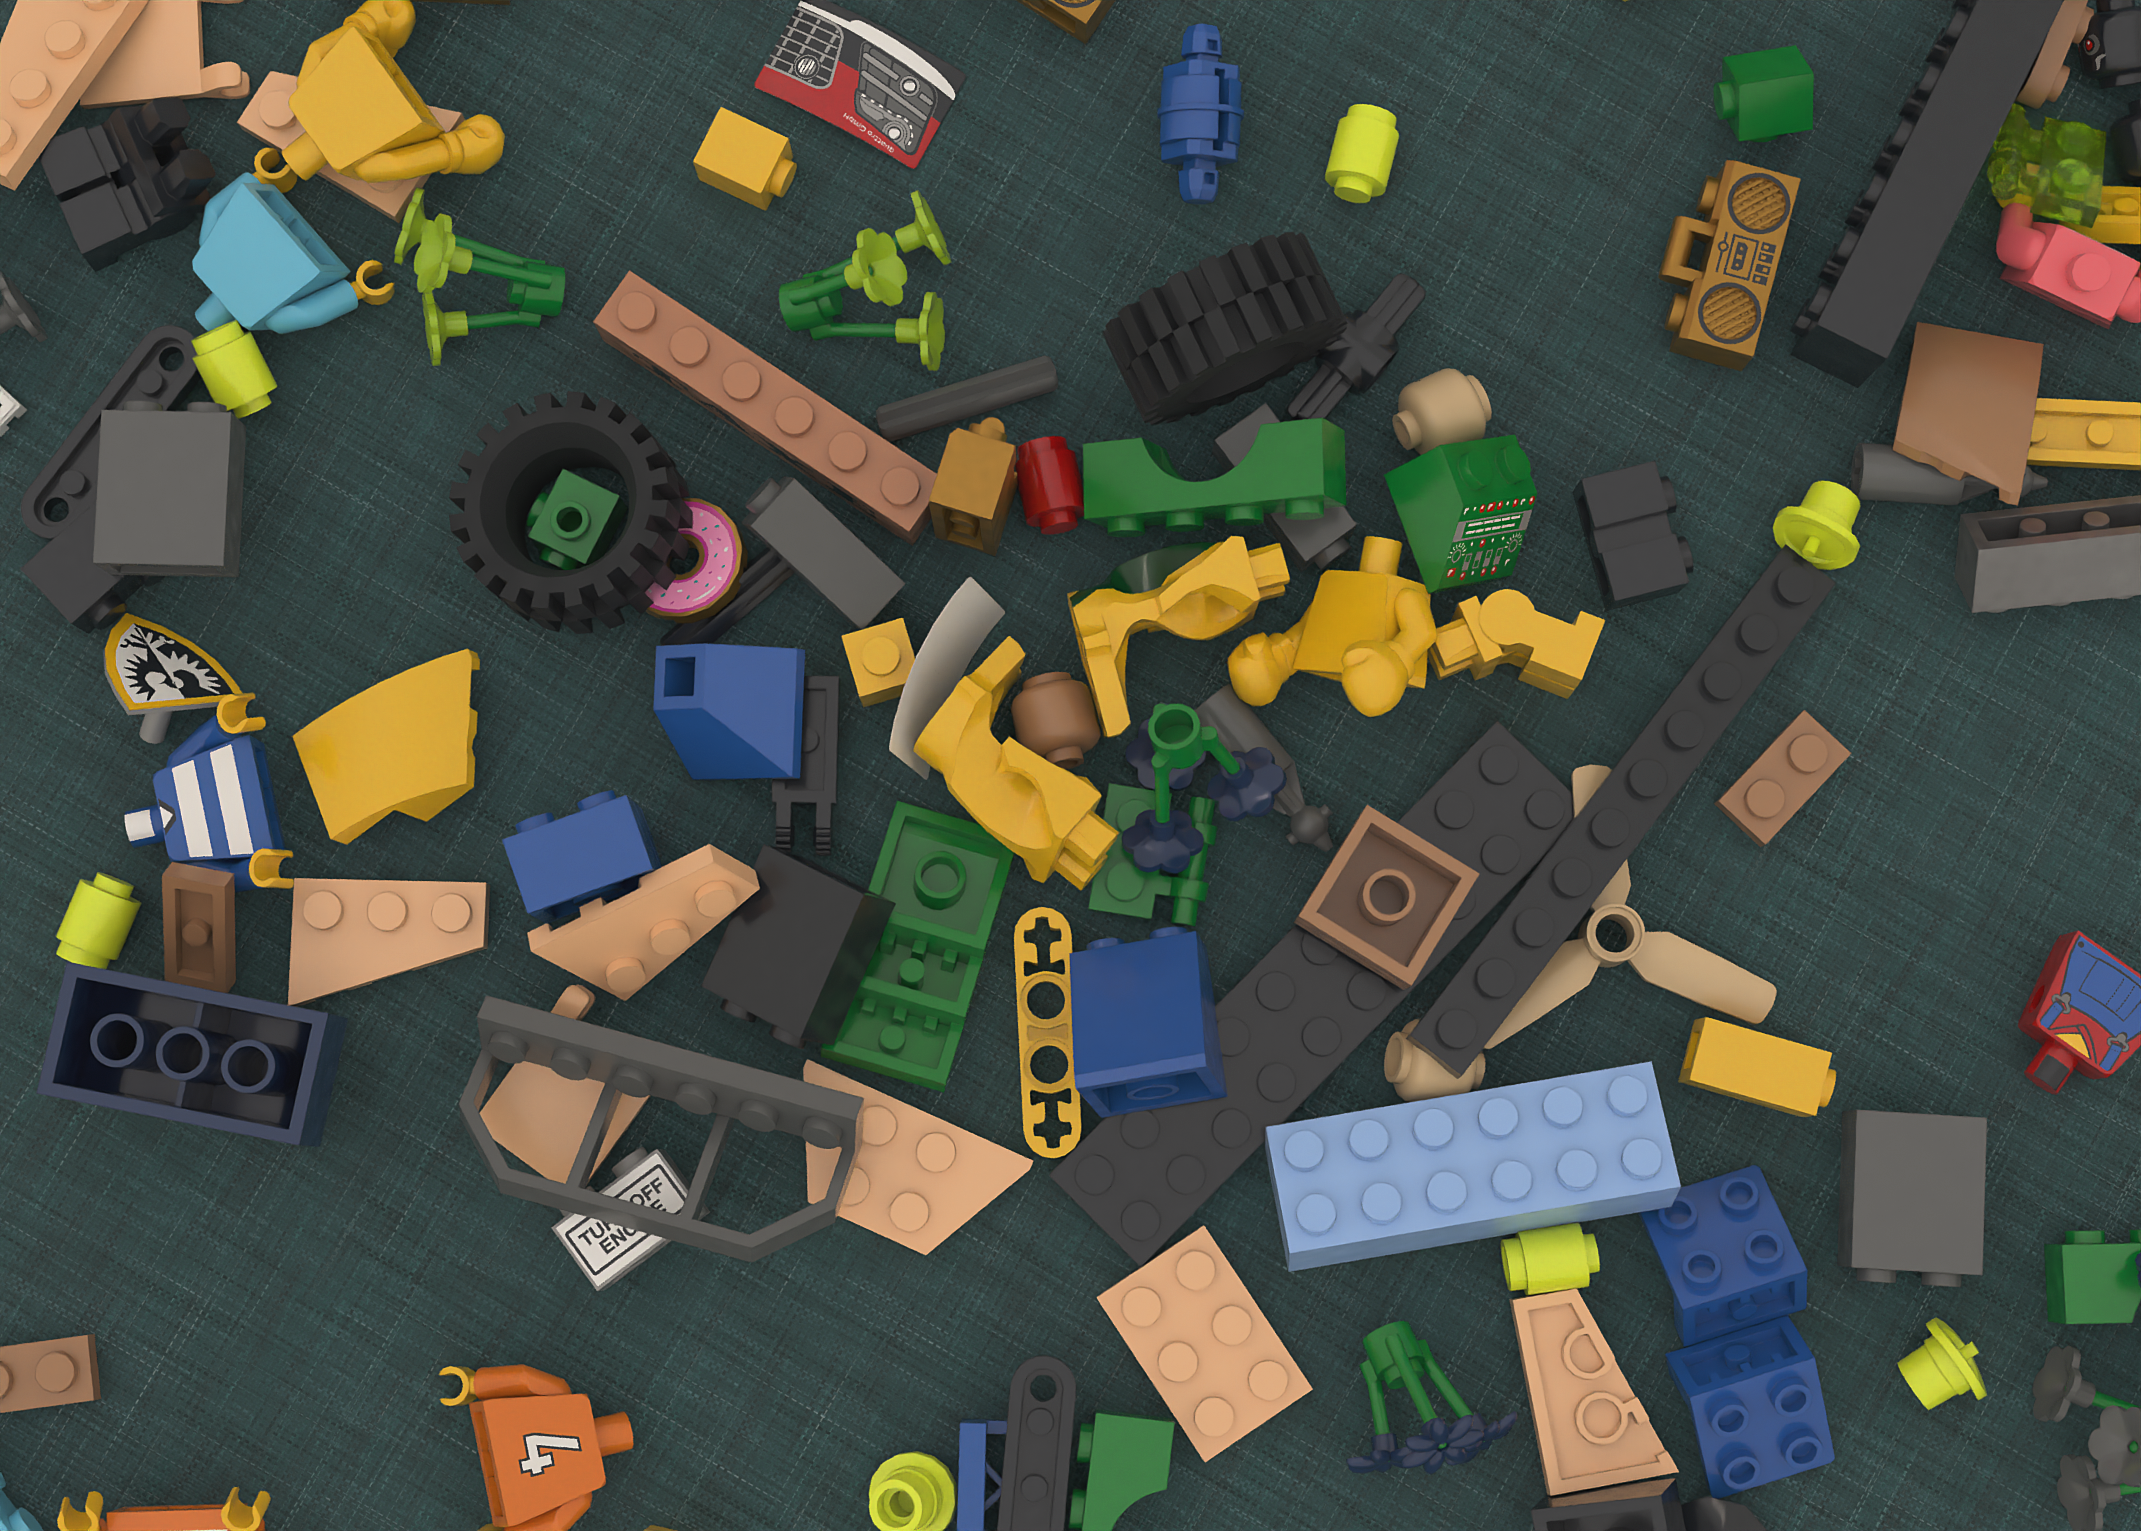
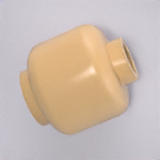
M1446 368L1404 387L1398 398L1399 413L1393 416L1392 422L1395 433L1403 447L1407 450L1415 448L1422 455L1440 445L1482 439L1485 434L1486 422L1491 419L1492 412L1488 396L1478 379L1473 375L1465 376L1459 370Z
M1420 1019L1409 1022L1401 1032L1393 1033L1389 1039L1384 1059L1385 1077L1388 1082L1393 1083L1399 1097L1408 1102L1468 1093L1471 1089L1479 1088L1485 1073V1057L1483 1052L1478 1054L1465 1073L1457 1079L1431 1056L1406 1039Z

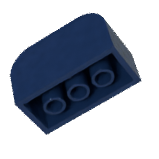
M67 962L36 1094L299 1146L320 1147L349 1018Z

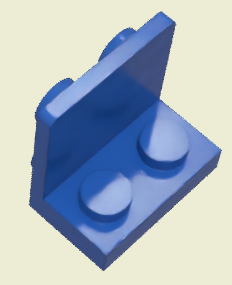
M1752 1165L1682 1187L1672 1207L1638 1212L1673 1292L1674 1326L1683 1347L1806 1309L1807 1268L1758 1166Z
M1788 1315L1665 1354L1669 1375L1690 1410L1707 1489L1713 1498L1726 1497L1831 1463L1835 1459L1815 1357Z

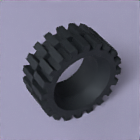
M1285 232L1277 238L1274 234L1261 237L1250 246H1248L1247 242L1232 247L1225 255L1216 258V255L1210 256L1200 261L1198 267L1186 273L1182 270L1167 278L1168 283L1161 287L1150 288L1139 296V302L1127 304L1117 312L1119 317L1111 319L1106 324L1107 330L1103 331V336L1145 423L1150 422L1151 425H1159L1165 420L1167 423L1179 421L1187 414L1193 417L1205 413L1214 405L1223 406L1234 401L1238 395L1247 391L1252 393L1266 386L1265 382L1275 377H1283L1295 370L1294 366L1298 363L1308 362L1320 354L1319 349L1332 345L1337 340L1336 336L1345 332L1347 329L1346 324L1348 323L1305 234L1299 233L1295 235L1294 232Z
M568 391L566 407H563L551 393L534 396L536 412L527 414L518 403L502 411L510 423L507 427L498 433L487 423L476 434L486 445L479 456L468 450H465L458 466L470 477L467 484L452 481L449 499L464 512L449 515L451 532L464 543L456 548L463 562L476 573L474 576L511 610L528 622L532 618L542 628L560 632L563 622L575 634L593 633L592 618L597 617L609 629L626 623L621 613V608L631 604L642 614L654 603L646 595L645 591L654 582L667 590L676 578V575L666 564L670 556L682 561L686 559L690 545L678 532V528H693V511L681 499L690 496L684 478L675 469L677 466L675 462L632 413L629 412L626 415L615 402L600 397L596 406L583 392ZM582 467H598L611 470L624 478L629 494L628 520L621 537L608 553L592 564L573 570H551L533 563L525 542V522L534 498L547 483L559 476L562 469L570 471Z

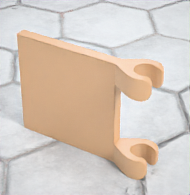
M149 0L81 96L80 106L84 109L143 104L158 98H179L181 100L203 97L222 99L246 98L250 93V77L246 72L241 71L237 63L222 62L204 68L201 2L232 4L240 3L243 0Z
M571 985L560 996L551 1013L581 1021L595 1003L596 997L583 985ZM523 1061L522 1063L514 1064L479 1114L495 1141L545 1178L566 1184L605 1083L589 1078L579 1081L570 1080L558 1075L551 1068ZM622 1093L587 1184L651 1095L638 1098Z

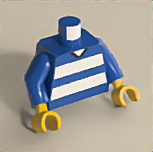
M253 692L224 696L217 706V713L201 724L168 756L167 768L153 774L157 804L126 811L124 815L127 835L134 848L165 841L171 862L234 873L235 893L265 887L290 889L294 885V879L280 878L279 876L281 861L288 860V857L292 858L293 852L286 850L264 743L250 735L241 737L243 732L262 730L266 726L264 717L247 718L246 716L247 703L256 698Z

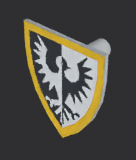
M126 613L110 632L103 653L105 676L114 695L128 715L145 714L139 735L148 743L158 744L164 741L173 711L217 707L224 696L243 694L232 677L213 657L193 642L161 625Z

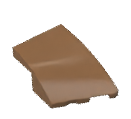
M1917 322L1911 346L1907 378L1897 416L1892 450L1917 462L1932 465L1941 473L1958 481H1961L1966 476L1973 475L1999 487V500L2008 504L2018 505L2032 434L2044 344Z

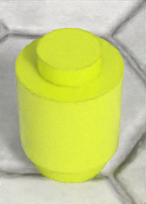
M1356 104L1350 106L1347 116L1339 120L1325 173L1326 182L1334 187V193L1339 198L1354 203H1367L1371 197L1381 196L1385 193L1399 140V133L1395 129L1397 118L1388 110L1374 105Z
M237 320L223 324L191 340L197 353L192 359L215 403L225 405L227 411L232 409L238 419L257 412L272 403L267 393L275 389L277 384L251 332L244 333Z
M97 872L93 882L80 879L56 935L61 940L56 954L72 963L107 969L111 959L118 960L141 906L140 901L130 897L134 886L100 872Z
M1578 1222L1519 1231L1516 1233L1515 1238L1501 1240L1502 1263L1509 1291L1524 1289L1525 1294L1528 1296L1589 1287V1273L1600 1271L1595 1236L1593 1233L1583 1234Z

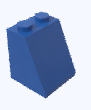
M1166 927L1151 932L1148 940L1125 943L1123 939L1104 938L1088 943L1086 951L1069 953L1075 1087L1101 1118L1228 1096L1207 948L1197 931L1188 932L1183 927Z

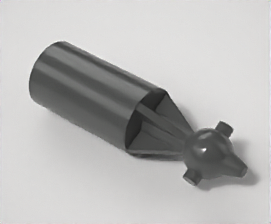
M1858 443L1852 459L1851 491L1859 500L1958 505V503L1997 489L1999 491V487L1973 475L1966 476L1961 481L1941 473L1932 465L1917 462L1893 451V445ZM2027 465L2020 498L2028 495L2030 491L2047 487V478L2032 472Z
M1231 684L1224 686L1194 710L1198 715L1201 727L1211 726L1216 728L1220 742L1230 753L1240 751L1246 754L1256 747H1265L1270 750L1275 757V764L1282 768L1287 778L1285 787L1274 795L1275 801L1273 809L1291 817V832L1286 835V838L1293 846L1300 841L1306 844H1313L1324 852L1329 851L1333 844L1327 832L1329 826L1327 818L1333 814L1332 810L1326 804L1320 808L1305 805L1295 761L1248 704L1238 698Z

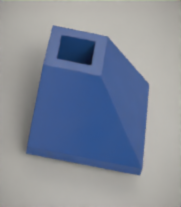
M707 643L656 646L653 710L693 780L800 778L805 650Z

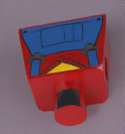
M2080 931L2070 932L2058 937L2019 1019L2018 1028L2042 1045L2024 1071V1075L2043 1090L2057 1095L2074 1069L2092 1080L2108 1078L2141 1046V975Z

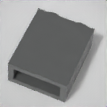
M126 401L123 403V410H101L93 563L110 575L239 577L246 426L233 413L227 412L225 405L211 402H192L187 405V411H163V406L155 402Z
M1871 1110L1842 1111L1837 1266L1857 1268L1856 1281L1896 1283L1897 1270L1922 1272L1921 1285L1961 1287L1962 1274L1983 1275L1987 1118Z

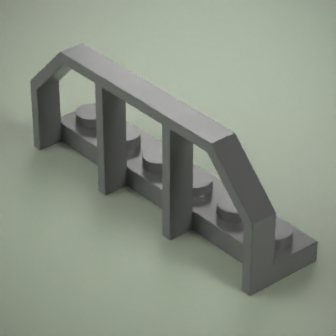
M486 995L477 1015L482 1050L459 1102L461 1120L500 1193L748 1262H754L836 1222L862 1146L863 1097ZM499 1060L514 1064L526 1061L551 1068L558 1075L570 1080L579 1081L589 1078L605 1083L566 1184L508 1168L478 1112ZM622 1093L638 1098L651 1095L673 1101L684 1110L695 1114L717 1113L680 1215L585 1189ZM735 1119H739L745 1126L757 1131L770 1132L775 1129L801 1136L805 1141L819 1148H842L825 1199L750 1235L698 1220Z

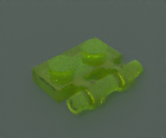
M2013 104L1992 145L1996 151L1992 153L1988 162L1987 177L1992 184L1993 195L2000 200L2012 199L2017 193L2030 196V213L2092 228L2101 209L2106 132L2093 129L2081 122H2065L2045 117L2040 130L2032 129L2029 121L2025 118V109L2021 105ZM2027 160H2028V161L2035 162V163H2034V164L2027 163Z

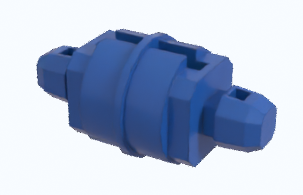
M1195 24L1188 26L1183 35L1181 56L1186 61L1163 67L1161 107L1158 108L1157 118L1160 119L1161 161L1167 164L1183 166V170L1178 171L1179 190L1183 201L1191 204H1208L1214 202L1218 194L1220 173L1215 170V167L1238 162L1240 126L1244 118V110L1241 109L1242 82H1240V68L1238 65L1218 62V59L1223 58L1222 39L1217 26Z

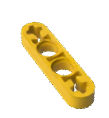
M1038 907L1030 909L1020 917L1014 932L1023 1131L1027 1144L1035 1153L1042 1157L1055 1159L1071 1152L1080 1140L1081 1134L1080 1093L1075 1087L1069 957V953H1072V934L1069 923L1061 913L1052 908ZM1046 919L1048 920L1050 930L1061 932V941H1055L1050 945V964L1063 961L1065 974L1061 975L1056 972L1042 971L1027 977L1024 975L1025 963L1038 966L1036 945L1025 943L1024 941L1025 932L1035 930L1036 920ZM1039 983H1053L1064 994V1008L1054 1018L1040 1019L1033 1015L1028 1008V994ZM1046 1046L1056 1047L1063 1051L1068 1061V1070L1064 1078L1052 1084L1042 1083L1037 1080L1030 1068L1031 1058L1034 1053ZM1070 1089L1071 1103L1057 1102L1059 1120L1065 1123L1070 1122L1072 1128L1071 1135H1064L1060 1138V1147L1054 1149L1047 1148L1045 1138L1034 1136L1033 1132L1034 1124H1040L1045 1121V1102L1031 1105L1030 1093L1031 1091L1054 1094Z

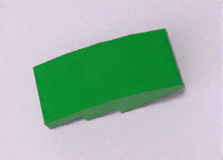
M896 802L869 885V890L896 904L834 1045L822 1044L821 1057L945 1092L1015 855L1014 852L987 832L980 824L904 802Z

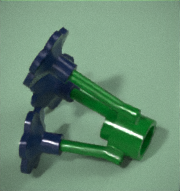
M1159 703L1155 705L1152 717L1140 724L1138 738L1128 744L1125 752L1127 763L1132 768L1138 770L1140 785L1145 789L1155 791V810L1150 809L1138 814L1135 825L1127 828L1121 837L1123 849L1133 854L1135 867L1144 872H1154L1162 868L1170 873H1178L1188 868L1190 856L1197 855L1202 851L1204 846L1203 834L1192 827L1191 817L1183 811L1170 810L1169 789L1182 791L1192 784L1193 770L1200 768L1204 764L1206 751H1210L1220 763V773L1210 780L1207 790L1212 800L1219 804L1221 815L1228 821L1235 822L1243 819L1247 814L1252 817H1262L1268 814L1274 806V795L1285 787L1287 781L1286 773L1280 766L1275 764V757L1271 751L1265 747H1256L1246 754L1240 751L1230 753L1220 742L1216 728L1211 726L1201 727L1198 715L1191 707L1183 704L1165 705Z

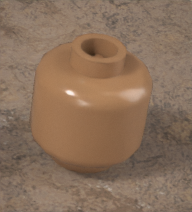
M1067 672L1045 673L1028 679L1021 686L1022 692L1015 696L1011 704V715L1017 742L1050 763L1066 770L1081 765L1084 762L1083 754L1096 746L1101 733L1090 689L1083 682L1072 680L1071 675Z

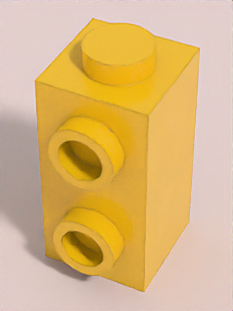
M1704 1017L1694 1020L1678 1082L1799 1117L1816 1116L1818 1106L1825 1108L1828 1105L1835 1086L1836 1071L1828 1068L1832 1056L1831 1052Z

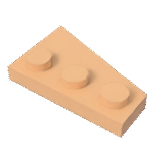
M708 844L640 877L639 889L608 904L599 897L579 907L581 917L555 930L546 923L528 932L530 950L536 955L626 1001L758 891L760 886L756 871L713 845Z
M1577 1288L1509 1299L1547 1494L1553 1496L1679 1472L1670 1454L1664 1449L1650 1424L1649 1417L1638 1397H1635L1617 1365L1614 1354Z

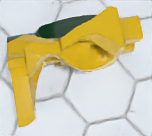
M1230 536L1225 542L1219 543L1196 542L1168 546L1148 552L1117 566L1111 571L1105 581L1099 585L1067 593L1082 665L1088 679L1104 738L1107 737L1108 739L1119 736L1131 725L1125 688V665L1129 637L1136 632L1147 629L1148 633L1167 630L1174 635L1196 641L1211 640L1253 620L1258 603L1283 596L1285 594L1284 585L1290 581L1280 543L1247 551L1244 537Z

